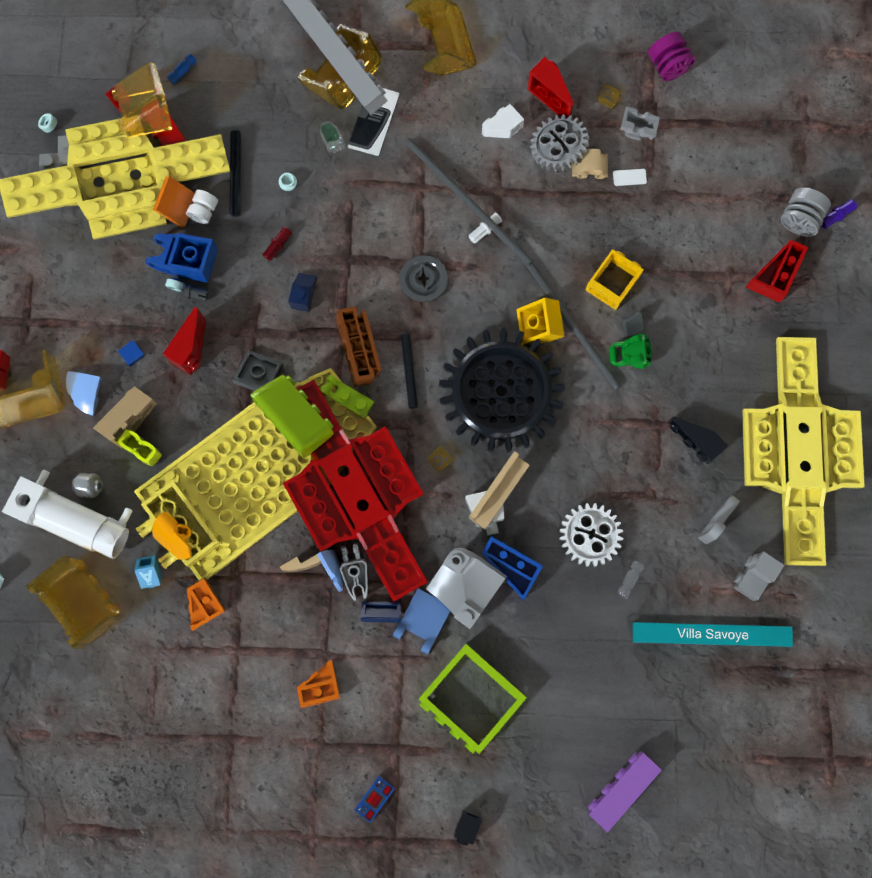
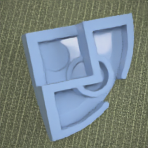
M68 371L66 387L68 394L74 401V405L84 413L94 416L99 401L97 395L102 378Z
M326 550L318 553L317 555L331 580L334 581L333 584L339 592L342 591L343 577L339 569L341 563L336 551Z

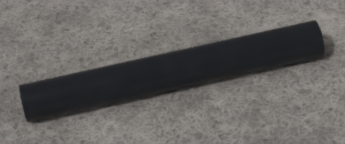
M402 334L401 341L408 408L416 409L418 404L410 334Z

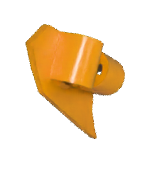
M168 511L162 512L154 521L153 537L179 560L192 558L191 548L188 544L192 534L191 529L186 525L179 524Z

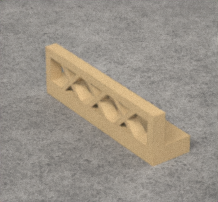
M514 451L469 516L470 520L485 530L530 466L519 458L518 453Z

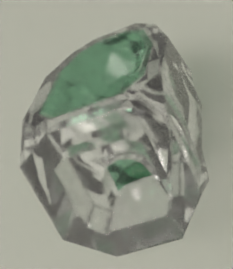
M323 122L320 126V137L329 155L342 151L345 148V142L338 128L332 122Z

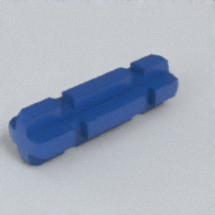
M188 54L184 58L185 61L182 60L173 69L174 72L167 76L170 83L176 84L179 81L178 78H181L190 69L189 66H193L196 63V58L192 54Z

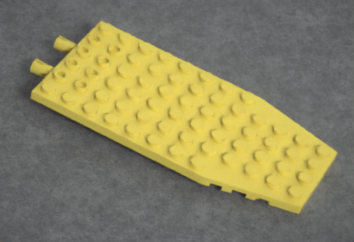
M329 368L308 377V379L302 382H297L294 387L297 389L315 380L320 389L321 386L326 384V379L329 375H332L339 381L341 380ZM333 385L330 391L335 393L338 388ZM323 395L348 439L369 436L377 429V426L368 415L364 419ZM253 402L134 491L150 518L137 527L136 530L144 538L152 532L157 516L162 512L168 511L179 524L188 526L192 531L188 541L192 558L182 559L183 563L192 570L198 580L204 577L208 580L298 512L283 482L300 474L314 458L310 454L303 459ZM318 466L323 476L325 477L328 485L330 486L331 482L327 477L324 469L321 466ZM346 466L339 467L338 474H340ZM170 552L158 559L165 569L178 560Z

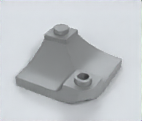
M455 548L449 553L426 590L438 598L454 614L455 619L471 629L507 576L475 553L464 548ZM454 557H458L460 562H456Z

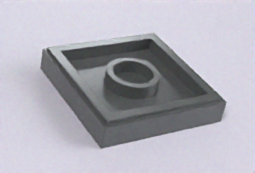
M248 350L232 379L233 383L255 391L278 377L283 367V362Z

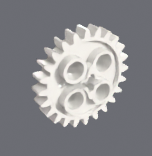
M586 503L585 509L578 505V512L572 509V516H565L568 522L562 521L561 524L565 529H560L559 532L563 533L564 536L560 537L559 540L565 541L561 547H568V551L565 554L572 553V561L575 558H579V565L585 561L586 567L590 565V562L596 567L598 561L604 565V558L611 561L610 554H618L614 548H621L617 541L623 540L622 537L618 536L623 530L617 529L621 522H614L617 515L611 517L610 509L604 512L603 505L600 509H597L596 503L593 504L592 508ZM581 518H588L591 523L590 526L584 527L581 524ZM599 526H607L608 534H601ZM575 527H578L579 529L587 533H589L592 530L594 536L606 539L607 543L603 542L602 540L596 537L589 539L588 534L576 531ZM575 535H580L583 538L582 545L575 544L573 540ZM592 544H600L601 552H594Z

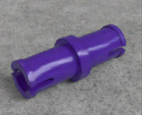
M850 199L840 207L833 208L832 212L823 219L821 226L827 229L835 222L842 221L846 215L857 209L856 202Z

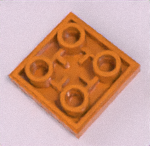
M168 176L164 180L153 210L179 227L185 228L189 219L186 212L189 205L194 203L192 199L195 193Z

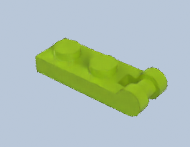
M329 375L326 379V384L320 388L322 394L365 419L374 405V401L342 383L332 375ZM333 385L338 388L335 393L330 391Z

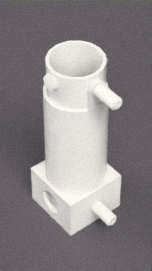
M42 470L36 483L20 476L2 510L3 513L27 524L42 528L89 551L99 552L112 559H115L120 554L129 535L126 523L132 513L131 509L126 507L120 520L117 521L43 487L50 474L46 470Z

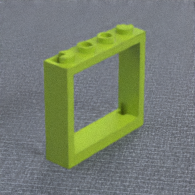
M465 644L420 696L419 700L421 703L419 705L427 713L431 710L436 715L434 719L439 724L449 726L451 728L449 732L457 740L461 737L466 742L464 746L471 753L474 754L476 751L480 754L527 697ZM465 654L516 699L479 745L427 699Z

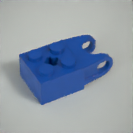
M181 233L154 235L153 240L155 243L165 249L159 256L146 258L145 263L149 267L172 276L208 283L218 252L213 239Z

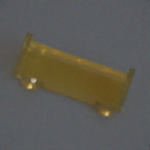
M411 0L405 5L406 9L418 14L419 24L431 31L437 56L423 65L424 70L444 76L471 69L476 65V58L461 9L456 3L450 0Z
M41 350L45 369L38 370L33 374V387L0 396V428L55 414L64 409L65 399L56 360L46 350Z

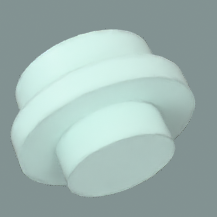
M284 173L279 178V186L285 191H291L297 185V179L291 173Z

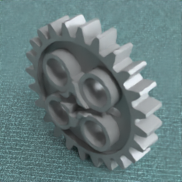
M565 114L562 115L561 119L557 115H555V120L549 117L548 123L542 121V128L536 127L538 133H532L534 139H530L532 156L537 164L540 163L542 168L546 166L547 170L553 167L556 172L558 167H561L562 171H564L566 165L571 168V163L578 164L577 159H583L582 153H587L586 147L589 146L588 140L590 139L587 128L583 122H579L578 118L573 120L572 115L567 119ZM550 133H554V135L556 136V138L558 139V141H556V140H555V137H554L552 134H550ZM561 144L564 145L565 149H566L569 153H566V152L564 151V149H563V147L561 146Z

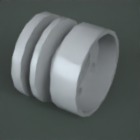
M795 189L788 202L789 205L785 208L780 218L781 223L795 234L808 237L815 236L831 207V202L828 197L815 189Z

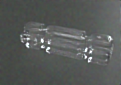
M638 561L633 562L631 565L632 569L628 571L622 582L623 586H620L618 594L624 598H628L631 593L629 590L633 589L640 576L638 573H641L644 565Z

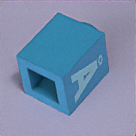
M156 555L136 559L134 570L140 588H154L161 585L162 572Z

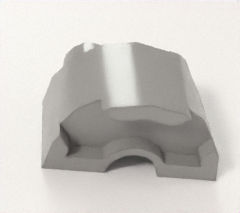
M626 106L620 130H624L626 132L625 136L631 139L641 140L642 137H649L651 140L656 137L660 117L654 116L650 112L640 114L635 107Z

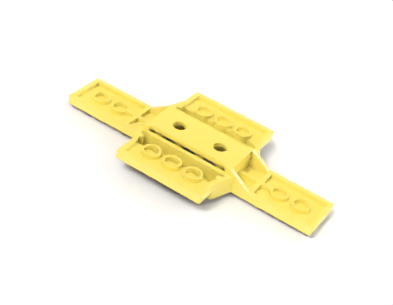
M140 115L65 129L69 143L67 166L0 179V192L8 218L64 206L79 205L89 221L92 237L96 240L166 225V218L153 210L166 177L170 176L177 182H184L230 172L221 134L154 148L144 133ZM147 153L144 157L129 159L125 161L85 169L78 168L81 166ZM133 170L141 172V177L138 180L130 177V173ZM95 178H103L104 185L96 187L94 185Z
M778 337L776 339L778 405L765 409L742 410L745 486H762V488L782 494L784 565L826 566L825 495L828 492L841 488L865 487L861 411L839 410L822 404L818 392L816 338ZM783 413H786L789 474V481L787 483L785 473ZM800 423H806L809 426L808 433L799 431ZM802 461L810 463L811 468L808 472L800 468Z

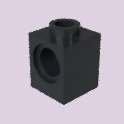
M462 810L454 832V837L457 838L456 841L466 846L469 843L474 844L482 818Z

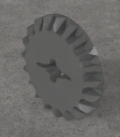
M427 255L416 256L407 261L401 269L399 278L401 289L411 300L418 302L434 301L437 297L441 296L447 286L448 274L446 268L434 257ZM422 270H424L425 277L429 278V280H426L425 288L422 281L418 280L422 278Z

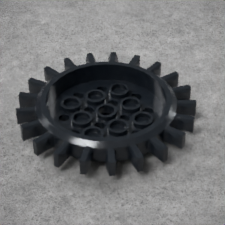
M506 328L501 329L500 341L495 342L491 341L488 330H484L483 340L485 344L479 347L471 337H468L466 342L471 352L464 355L459 349L455 348L453 355L461 361L458 367L449 363H445L443 366L445 371L454 374L453 381L439 380V387L452 389V396H444L439 399L440 405L454 403L456 409L448 413L445 419L448 422L460 417L464 423L457 428L456 434L460 436L468 428L474 431L475 434L471 438V446L473 447L478 443L479 438L483 436L489 438L488 452H493L495 440H504L506 452L511 453L513 447L511 439L518 437L525 449L529 448L530 443L526 436L528 432L532 430L537 437L543 439L545 433L538 426L541 420L553 426L557 422L553 416L546 413L548 407L555 409L563 408L564 403L552 400L551 395L552 392H563L565 385H552L550 379L561 374V367L547 370L544 364L551 360L553 353L548 352L539 358L534 353L539 348L540 340L538 339L532 343L529 349L522 346L521 343L524 340V332L522 331L518 333L515 343L506 341ZM511 362L513 366L507 367L506 363ZM488 363H493V364H494V367H493V368H489V367L487 366V364H488ZM512 380L514 384L509 386L507 381ZM526 380H532L533 384L527 385ZM473 381L476 383V386L470 387L469 383ZM494 381L495 385L489 386L488 382ZM504 387L507 390V394L499 396L496 393V389ZM532 398L534 402L529 404L527 399ZM494 399L496 403L494 405L489 404V400ZM508 399H514L515 403L509 404ZM475 400L477 404L472 406L470 401ZM514 417L516 421L511 423L508 419ZM490 418H495L497 422L493 424L489 420Z

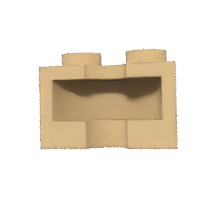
M587 149V153H582L583 159H577L578 164L572 163V177L580 179L586 178L587 175H595L597 179L608 177V154H601L600 149Z

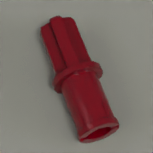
M283 226L277 236L271 239V244L262 256L266 260L272 261L279 250L284 248L283 245L292 235V232Z

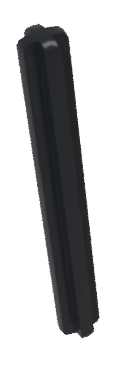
M232 130L230 132L229 213L232 217L240 216L241 133L239 130Z

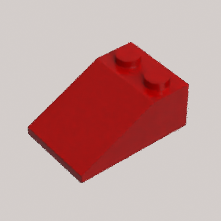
M544 56L530 71L527 90L558 116L562 117L565 114L567 119L572 113L573 100L556 63Z
M194 307L163 352V355L172 365L189 375L195 372L200 365L206 319L196 307Z

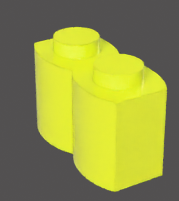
M125 430L118 439L121 447L134 454L139 460L149 466H155L162 457L161 452L156 447L131 430Z

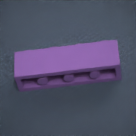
M641 751L638 754L635 752L629 758L628 766L625 769L622 767L615 774L614 777L616 779L614 782L606 784L601 791L603 794L598 800L596 798L593 799L587 807L589 809L587 813L607 833L662 771Z

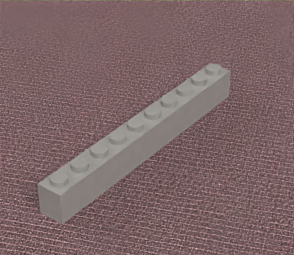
M283 0L369 114L372 115L388 101L384 96L385 90L380 84L377 86L374 84L376 81L375 77L370 71L368 73L364 71L367 67L361 59L356 60L354 58L357 54L351 47L347 48L345 46L347 41L341 34L337 36L336 32L338 30L333 23L330 22L328 24L326 22L329 18L323 10L320 12L317 10L319 5L316 1Z

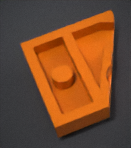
M205 577L187 588L188 607L191 618L190 627L192 631L225 612L226 609Z

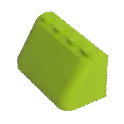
M281 375L256 389L250 396L294 449L305 459L334 435L332 431L334 426L327 418L322 419L319 415L321 411L315 404L310 405L307 402V395L302 390L298 391L294 387L296 383L289 375L286 377Z

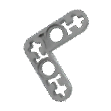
M731 495L698 536V539L705 544L716 540L726 528L723 523L739 504L740 500Z

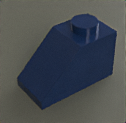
M303 273L297 275L292 284L288 300L291 309L310 311L317 276Z

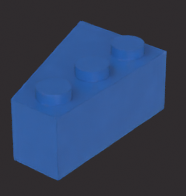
M491 536L481 554L492 566L507 576L505 578L507 583L524 601L543 564Z

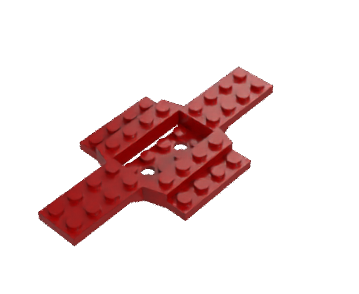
M312 380L297 388V390H302L307 395V402L310 405L315 404L321 411L319 415L323 420L327 418L334 426L332 428L334 435L311 453L314 459L300 474L283 482V485L320 552L336 543L359 539L394 602L427 583L424 574L393 520L406 504L424 495L386 426L369 436L348 439L315 380ZM352 449L354 450L357 458L359 459L361 465L363 466L366 474L368 475L370 481L372 482L375 490L377 491L380 499L382 500L387 510H384L381 502L379 501L367 477L365 476L353 452L351 451ZM318 466H321L324 469L327 477L329 478L332 486L334 487L337 495L339 496L342 504L344 505L347 513L349 514L352 522L354 523L355 529L352 528L349 520L347 519L344 511L342 510L339 502L337 501L335 495L333 494L330 486L328 485L325 477L323 476ZM347 466L350 470L349 474L346 477L340 476L338 474L339 467ZM360 500L368 502L369 507L366 511H360L357 508V503Z

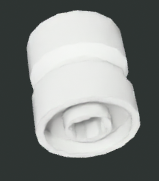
M196 190L192 199L194 203L189 205L186 215L198 223L208 224L212 216L210 211L215 210L218 199L206 191Z

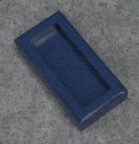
M362 601L361 622L401 623V602Z

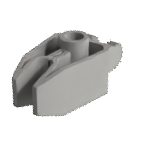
M358 543L353 544V552L356 557L353 559H348V550L346 546H342L343 562L339 569L346 588L352 599L356 601L355 587L360 586L363 597L366 599L368 589L367 560L360 556Z

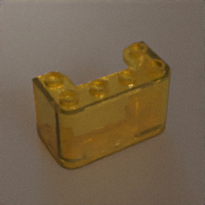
M64 555L27 584L26 587L31 594L36 592L40 597V602H44L66 630L65 635L71 637L67 640L73 649H83L121 618L120 614L122 611L116 604L112 605L109 601V594L103 588H99L97 578L85 570L87 566L80 558L77 560L75 557Z

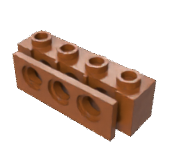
M356 306L339 309L335 319L353 387L372 384L374 378L379 377L382 369L366 310H362L361 314L358 315Z

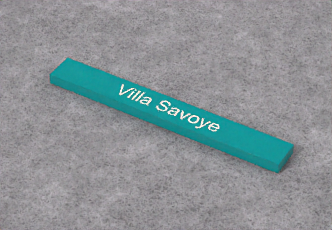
M633 622L632 641L633 643L793 647L792 627Z

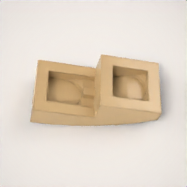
M318 555L311 557L303 563L296 557L280 566V568L284 572H297L313 568L322 562Z

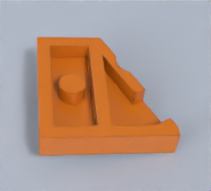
M329 660L318 672L313 673L307 681H304L297 687L301 708L341 699L332 660Z

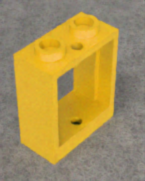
M612 249L588 282L585 290L614 310H617L640 278L644 269L637 262L627 259L622 252ZM611 262L634 276L620 297L597 282Z

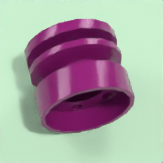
M671 32L663 36L648 50L647 54L654 66H657L656 70L663 81L667 82L680 77L691 69L696 62L691 49L686 47L687 43L681 32Z

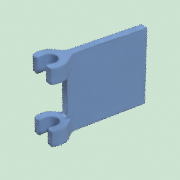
M417 589L401 619V623L398 624L394 631L393 637L400 640L405 630L425 640L421 652L428 655L450 610L439 599Z

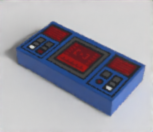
M378 776L354 811L371 823L395 788Z

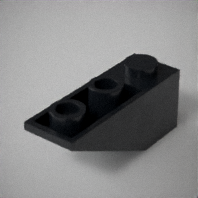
M674 416L668 421L670 429L683 438V442L688 448L692 447L701 462L709 464L728 447L715 431Z

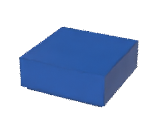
M133 340L118 350L130 367L145 356Z

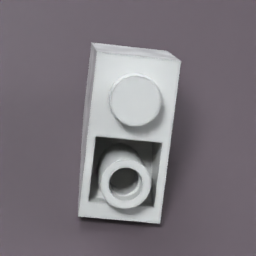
M509 104L506 107L500 108L493 118H488L484 121L482 135L484 137L511 138L523 128L524 118Z

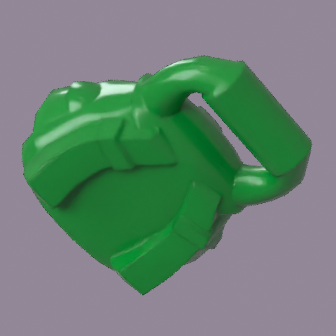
M638 333L625 341L613 343L609 347L610 363L617 367L630 365L636 369L649 367L652 361V348L649 337ZM617 346L622 347V360L620 362H617Z

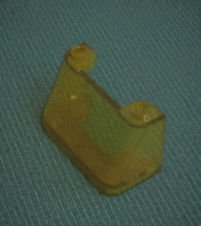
M340 24L336 28L338 30L336 32L337 36L340 34L347 41L345 46L347 48L351 47L357 54L354 58L356 60L361 59L367 67L364 71L366 73L370 71L373 75L381 64L382 55L372 37L368 33ZM328 59L324 61L316 72L310 68H305L297 76V79L303 86L336 108L345 109L355 97V94Z
M155 62L146 63L114 85L115 89L112 90L114 101L118 100L123 118L119 119L122 131L126 130L128 138L172 130L167 102Z

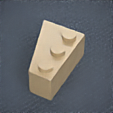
M134 386L127 391L125 396L93 429L120 448H123L118 443V439L124 431L131 430L135 432L157 403Z

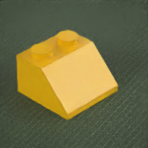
M542 298L516 309L519 330L524 332L522 345H530L536 339L540 340V343H545L565 337L559 300Z

